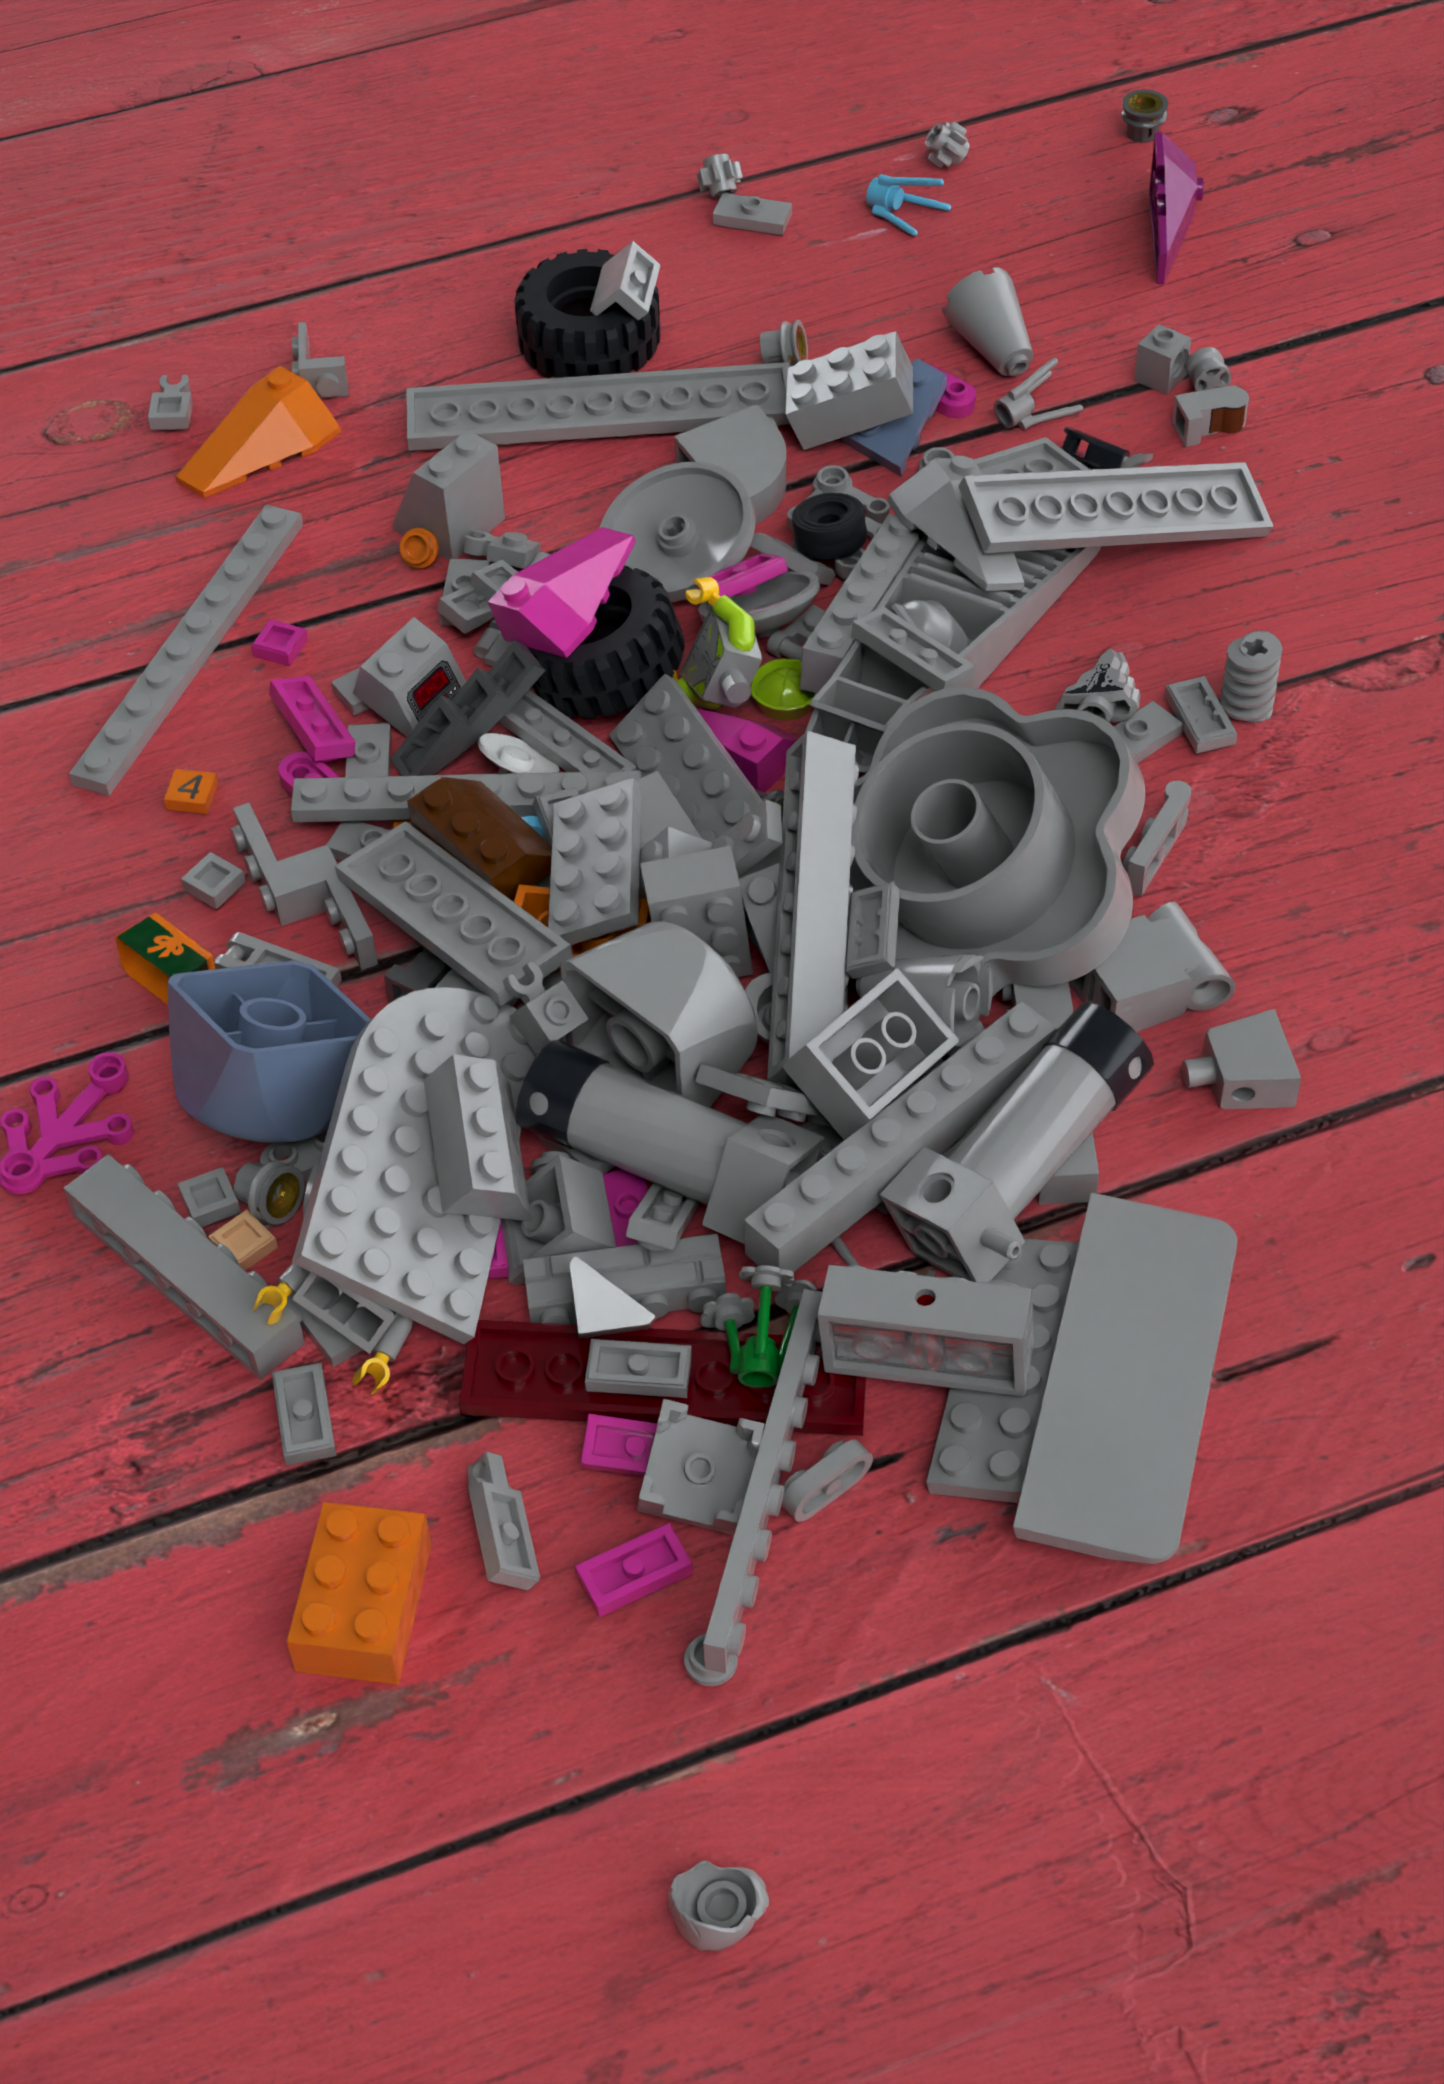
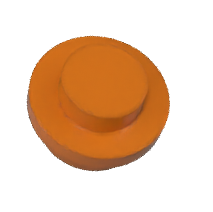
M413 528L407 531L399 545L401 558L408 566L423 569L431 566L439 554V543L436 536L424 528Z

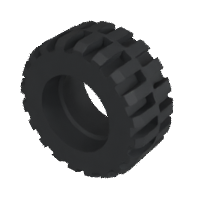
M578 249L577 253L568 254L566 251L557 254L556 258L552 260L547 258L538 264L537 269L532 268L527 272L516 290L514 302L520 352L534 369H537L540 374L547 378L552 376L563 378L631 373L630 371L632 370L637 372L647 363V360L649 361L657 350V345L660 343L659 293L656 285L649 312L640 320L634 318L616 301L598 316H595L590 312L601 269L614 255L610 254L608 250L598 249L597 252H588V249Z
M624 565L620 575L612 578L608 586L610 596L606 604H599L595 613L597 622L593 631L567 659L528 647L545 669V672L532 685L540 698L570 718L575 719L577 715L584 720L595 719L598 715H604L608 718L616 716L618 711L626 708L628 711L632 710L664 674L673 678L674 670H678L683 658L685 639L667 591L664 589L663 584L649 573L638 568L632 570Z

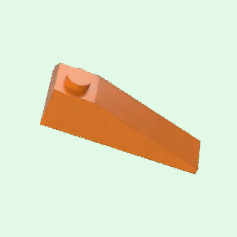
M278 366L252 385L176 475L177 483L203 498L209 497L245 482L248 477L247 474L265 466L271 471L281 467V460L299 453L302 457L316 452L341 433L340 425L307 380L282 366Z

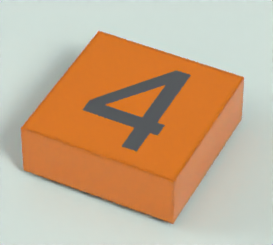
M175 769L163 799L166 810L208 814L218 786L217 774L213 772Z

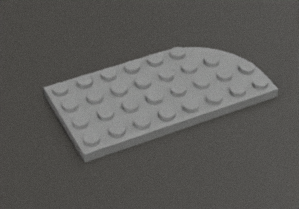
M436 987L413 991L389 1003L365 1025L352 1045L346 1061L292 1263L449 1338L466 1344L475 1337L501 1218L443 1213L424 1079L453 1054L495 1060L511 1085L516 1116L518 1096L524 1078L538 1054L535 1055L510 1018V1015L517 1011L514 1007L508 1004L500 1007L490 996L461 988ZM517 1123L518 1135L520 1137L521 1127Z

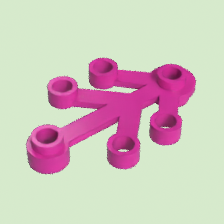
M105 1052L91 1060L88 1066L91 1078L90 1084L59 1118L56 1104L59 1102L61 1094L56 1080L45 1076L37 1078L32 1082L30 1093L34 1104L37 1106L41 1138L30 1150H28L26 1140L32 1129L28 1114L22 1109L15 1108L6 1111L2 1115L0 1124L8 1140L9 1153L0 1162V1185L5 1191L17 1195L30 1193L40 1187L45 1178L76 1171L81 1175L103 1158L101 1150L95 1146H84L75 1154L49 1158L59 1148L101 1139H107L113 1145H123L133 1138L134 1130L131 1119L123 1113H115L104 1120L79 1125L106 1094H116L125 1087L129 1074L125 1060L121 1055L114 1052ZM51 1090L48 1094L40 1095L42 1091ZM22 1122L19 1126L10 1127L13 1123ZM117 1127H125V1128L122 1129L121 1131H117V1132L112 1131L113 1129H115V1128H117ZM90 1159L96 1160L91 1164H83L85 1161Z

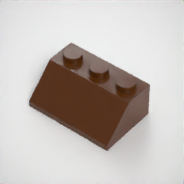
M441 777L407 800L411 824L415 829L511 901L515 899L519 884L533 886L551 873L552 845L481 781Z

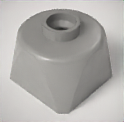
M662 921L650 922L560 964L562 980L589 1018V1020L568 1033L569 1044L605 1059L617 1068L703 1105L711 1107L723 1092L695 1082L700 1064L713 1066L736 1075V1072L740 1071L756 1047L758 1029L755 1012L735 972L726 960L705 941L681 926Z

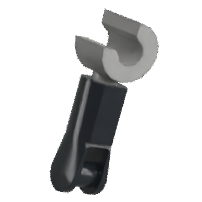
M1065 427L1064 432L1067 435L1063 446H1059L1076 460L1098 469L1141 467L1143 464L1151 462L1154 455L1152 453H1139L1130 456L1128 450L1070 427ZM1081 440L1089 442L1085 455L1077 452Z

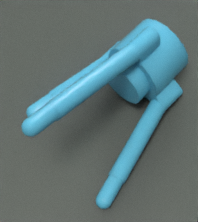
M880 174L879 177H875L871 181L866 194L867 204L873 207V215L885 218L913 237L917 236V230L889 211L899 209L903 201L933 209L951 210V205L904 193V190L899 187L942 186L944 184L943 179L890 177Z

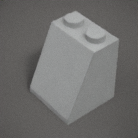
M466 430L413 472L394 519L393 530L404 535L413 528L427 529L438 540V555L449 561L450 559H458L464 554L465 536L473 537L474 530L489 533L505 520L497 445Z

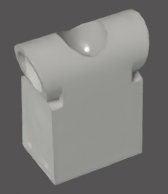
M1168 902L1162 905L1148 919L1145 915L1132 918L1125 936L1115 951L1091 972L1069 981V984L1083 1004L1089 1002L1110 1010L1128 1023L1136 1032L1182 1016L1187 1008L1194 1011H1206L1217 1008L1226 1003L1236 990L1235 981L1210 948L1199 939L1197 929L1176 902Z

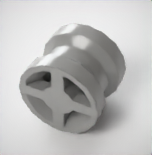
M1205 347L1189 356L1185 369L1189 378L1193 381L1196 391L1229 386L1232 375L1228 366L1224 364V359L1219 350Z

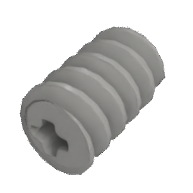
M1268 631L1247 633L1244 637L1235 639L1228 646L1223 675L1224 682L1220 698V704L1227 716L1252 723L1263 722L1271 718L1283 649L1279 639Z

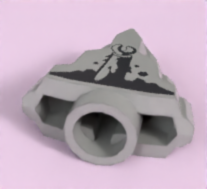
M1111 648L1100 656L1093 669L1083 673L1075 685L1066 688L1055 709H1074L1090 712L1107 720L1109 723L1131 719L1133 713L1139 709L1141 695L1139 689H1135L1134 678L1128 676L1130 670L1123 653L1115 652Z

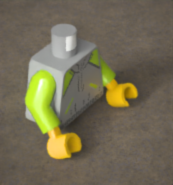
M712 577L693 579V582L698 585L700 590H687L685 592L687 600L694 605L708 602L712 606L680 671L682 678L677 679L675 670L673 678L696 708L719 710L724 705L736 708L750 697V685L762 660L755 636V623L752 616L729 597L719 595V586L715 579Z

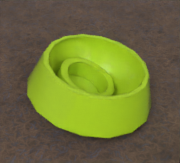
M783 658L769 661L758 668L750 685L751 694L758 708L766 716L776 720L790 721L799 719L812 710L813 707L810 706V703L817 693L800 689L802 661Z

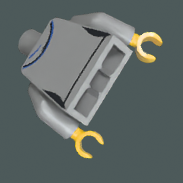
M293 1263L277 1279L279 1283L277 1287L266 1286L260 1290L253 1306V1313L262 1304L267 1303L274 1306L275 1309L267 1321L268 1325H273L281 1319L287 1304V1297L291 1294L294 1296L292 1300L370 1354L373 1351L375 1354L374 1358L366 1360L354 1373L352 1378L354 1386L361 1381L365 1373H368L375 1379V1387L370 1395H374L389 1380L390 1370L387 1363L388 1361H395L412 1329L413 1320Z

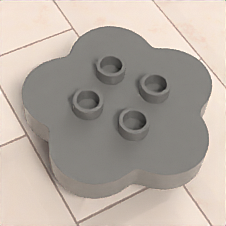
M952 687L930 693L913 702L897 715L879 740L870 769L864 776L857 779L854 786L853 803L857 806V815L852 826L851 843L855 846V856L850 866L849 884L853 886V892L888 882H893L900 889L895 959L968 953L981 955L984 957L980 961L981 964L989 966L992 972V997L1009 984L1051 986L1066 983L1086 975L1102 964L1122 941L1131 920L1133 909L1132 887L1128 874L1122 865L1120 855L1138 826L1145 804V783L1142 772L1116 728L1098 715L1074 709H1057L1024 716L1018 714L999 696L974 687Z

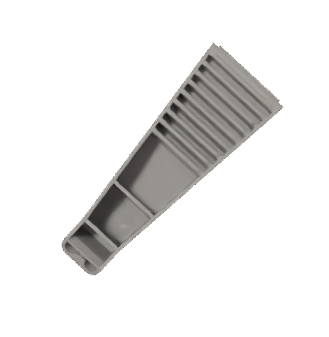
M924 534L876 609L884 606L894 613L891 607L894 603L903 605L905 602L912 600H933L943 605L962 627L968 638V646L958 655L975 665L974 680L961 687L979 688L1094 559L1101 546L1014 551L1025 582L1023 590L985 591L953 565L954 556L943 548L934 550L927 544L928 535ZM856 639L832 677L812 698L810 706L814 708L805 732H814L856 745L855 764L859 767V775L864 776L870 769L878 742L890 723L913 702L936 691Z

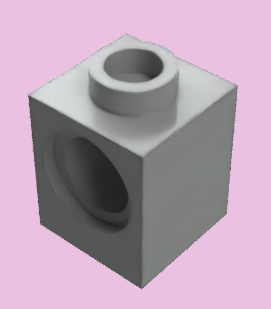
M1158 324L1138 344L1134 381L1168 395L1187 375L1185 366L1190 355L1191 338Z

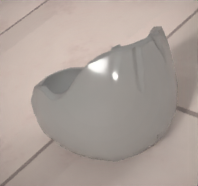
M707 1860L700 1861L690 1870L678 1874L671 1883L668 1893L669 1908L677 1930L686 1942L699 1951H721L736 1944L749 1933L754 1923L766 1912V1908L769 1906V1896L765 1883L754 1870L744 1867H717Z

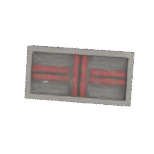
M849 1265L846 1267L828 1266L817 1314L825 1372L1025 1397L1034 1348L1032 1288L1019 1287L1012 1283L991 1284L974 1282L961 1277L940 1278L923 1276L910 1271L888 1272L871 1270L859 1265Z

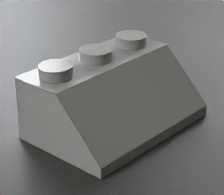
M453 1054L424 1079L443 1213L527 1221L531 1218L511 1085L495 1060Z

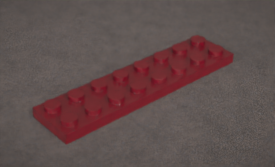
M478 1320L475 1337L468 1341L459 1409L460 1415L588 1421V1415L595 1414L658 1424L663 1400L667 1399L688 1405L687 1415L737 1427L739 1418L766 1425L777 1383L769 1388H752L740 1383L738 1374L730 1373L731 1354L726 1332L649 1328L646 1330L579 1339L577 1325ZM738 1333L740 1347L745 1345L746 1339L756 1336V1334ZM768 1334V1337L775 1341V1347L779 1350L784 1335ZM591 1339L692 1346L687 1398L586 1391L585 1378ZM817 1343L814 1355L820 1356L816 1382L814 1386H805L803 1397L808 1398L805 1422L802 1429L794 1427L793 1432L863 1436L866 1377L825 1372L821 1343Z

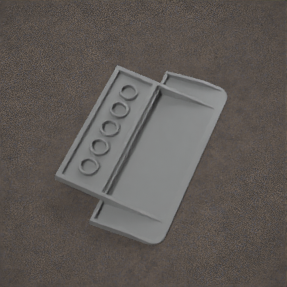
M1091 1192L1079 1243L1024 1238L1025 1243L1021 1246L1020 1254L1015 1259H1010L989 1282L991 1284L1012 1283L1019 1287L1032 1288L1034 1348L1025 1397L950 1388L926 1484L930 1494L1018 1503L1013 1525L1016 1538L1105 1559L1156 1564L1171 1558L1178 1550L1237 1251V1236L1230 1225L1219 1219Z

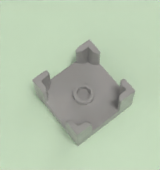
M664 1399L636 1511L734 1535L765 1424L739 1418L737 1427L687 1415L688 1405Z

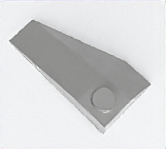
M959 455L952 458H935L889 494L888 503L902 524L910 530L917 529L918 527L928 535L927 544L934 550L943 548L954 556L953 565L983 590H1023L1025 582L1014 552L984 553L958 486L964 476L984 475L972 458Z

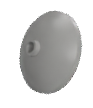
M789 571L758 584V590L745 596L733 595L729 598L752 616L757 637H768L777 630H781L780 626L794 620L815 599L820 589L818 576L814 573ZM708 602L702 603L698 609L702 622L705 621L712 606Z

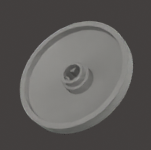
M693 461L666 465L635 480L609 506L602 519L600 528L604 527L634 535L636 542L625 566L630 567L632 570L638 568L657 578L667 591L670 601L675 602L687 599L685 595L687 590L697 589L693 579L708 577L742 561L751 545L756 520L751 499L745 487L735 475L720 466Z

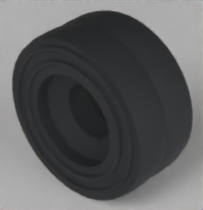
M844 493L815 495L802 501L793 511L792 525L795 544L798 550L805 556L822 560L837 559L856 552L866 541L867 528L864 507L857 498Z

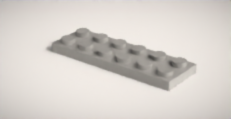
M406 821L335 865L338 879L481 992L490 996L500 1007L515 998L504 987L503 980L513 973L521 985L527 986L529 978L524 973L522 967L533 961L539 966L544 978L561 967V963L573 958L571 945Z

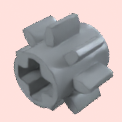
M955 121L951 124L945 122L944 125L942 123L936 124L930 130L925 140V146L931 152L927 159L940 168L943 165L950 167L951 164L956 166L961 163L970 147L968 139L964 137L967 130Z
M725 153L707 157L702 161L704 168L699 169V173L696 174L700 191L709 189L711 198H720L722 193L734 194L737 192L736 184L740 183V179L743 178L739 161L731 163L729 155Z

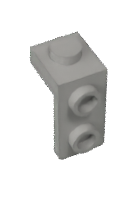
M299 322L298 337H292L293 358L298 360L292 361V372L307 380L320 398L349 396L344 356L311 359L306 322Z

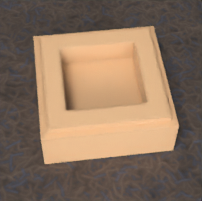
M247 1209L208 1236L214 1245L217 1246L219 1243L225 1245L237 1259L238 1265L245 1271L278 1248L276 1238Z

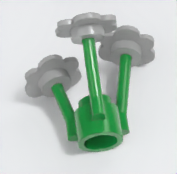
M769 1265L742 1267V1271L739 1272V1278L751 1281V1287L760 1290L756 1336L746 1339L745 1345L740 1347L737 1329L744 1324L750 1323L755 1318L753 1311L754 1301L751 1298L741 1299L736 1293H726L718 1297L717 1301L705 1303L703 1305L704 1313L700 1316V1322L706 1328L716 1327L719 1330L726 1331L731 1354L730 1373L738 1374L740 1383L752 1388H769L778 1382L803 1290L816 1291V1287L807 1280L800 1279L794 1281V1272L790 1270H781L778 1267ZM771 1291H778L774 1298L775 1303L779 1307L786 1309L791 1315L779 1350L775 1347V1341L768 1337Z

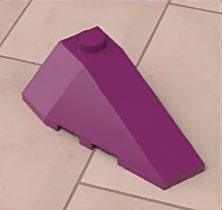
M1162 132L1154 133L1149 184V204L1157 284L1165 283L1193 220L1196 201H1202L1203 178H1197L1195 162Z

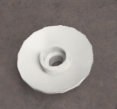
M486 733L478 740L479 749L492 763L500 767L499 774L559 772L558 765L521 739L505 734Z

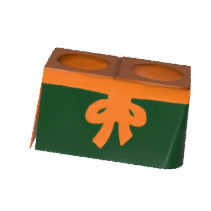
M156 912L115 936L120 963L124 971L167 1005L168 980L173 974L216 969L214 957L207 949L185 935Z

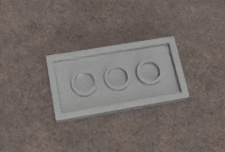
M634 777L554 803L548 928L570 945L638 924L642 788Z

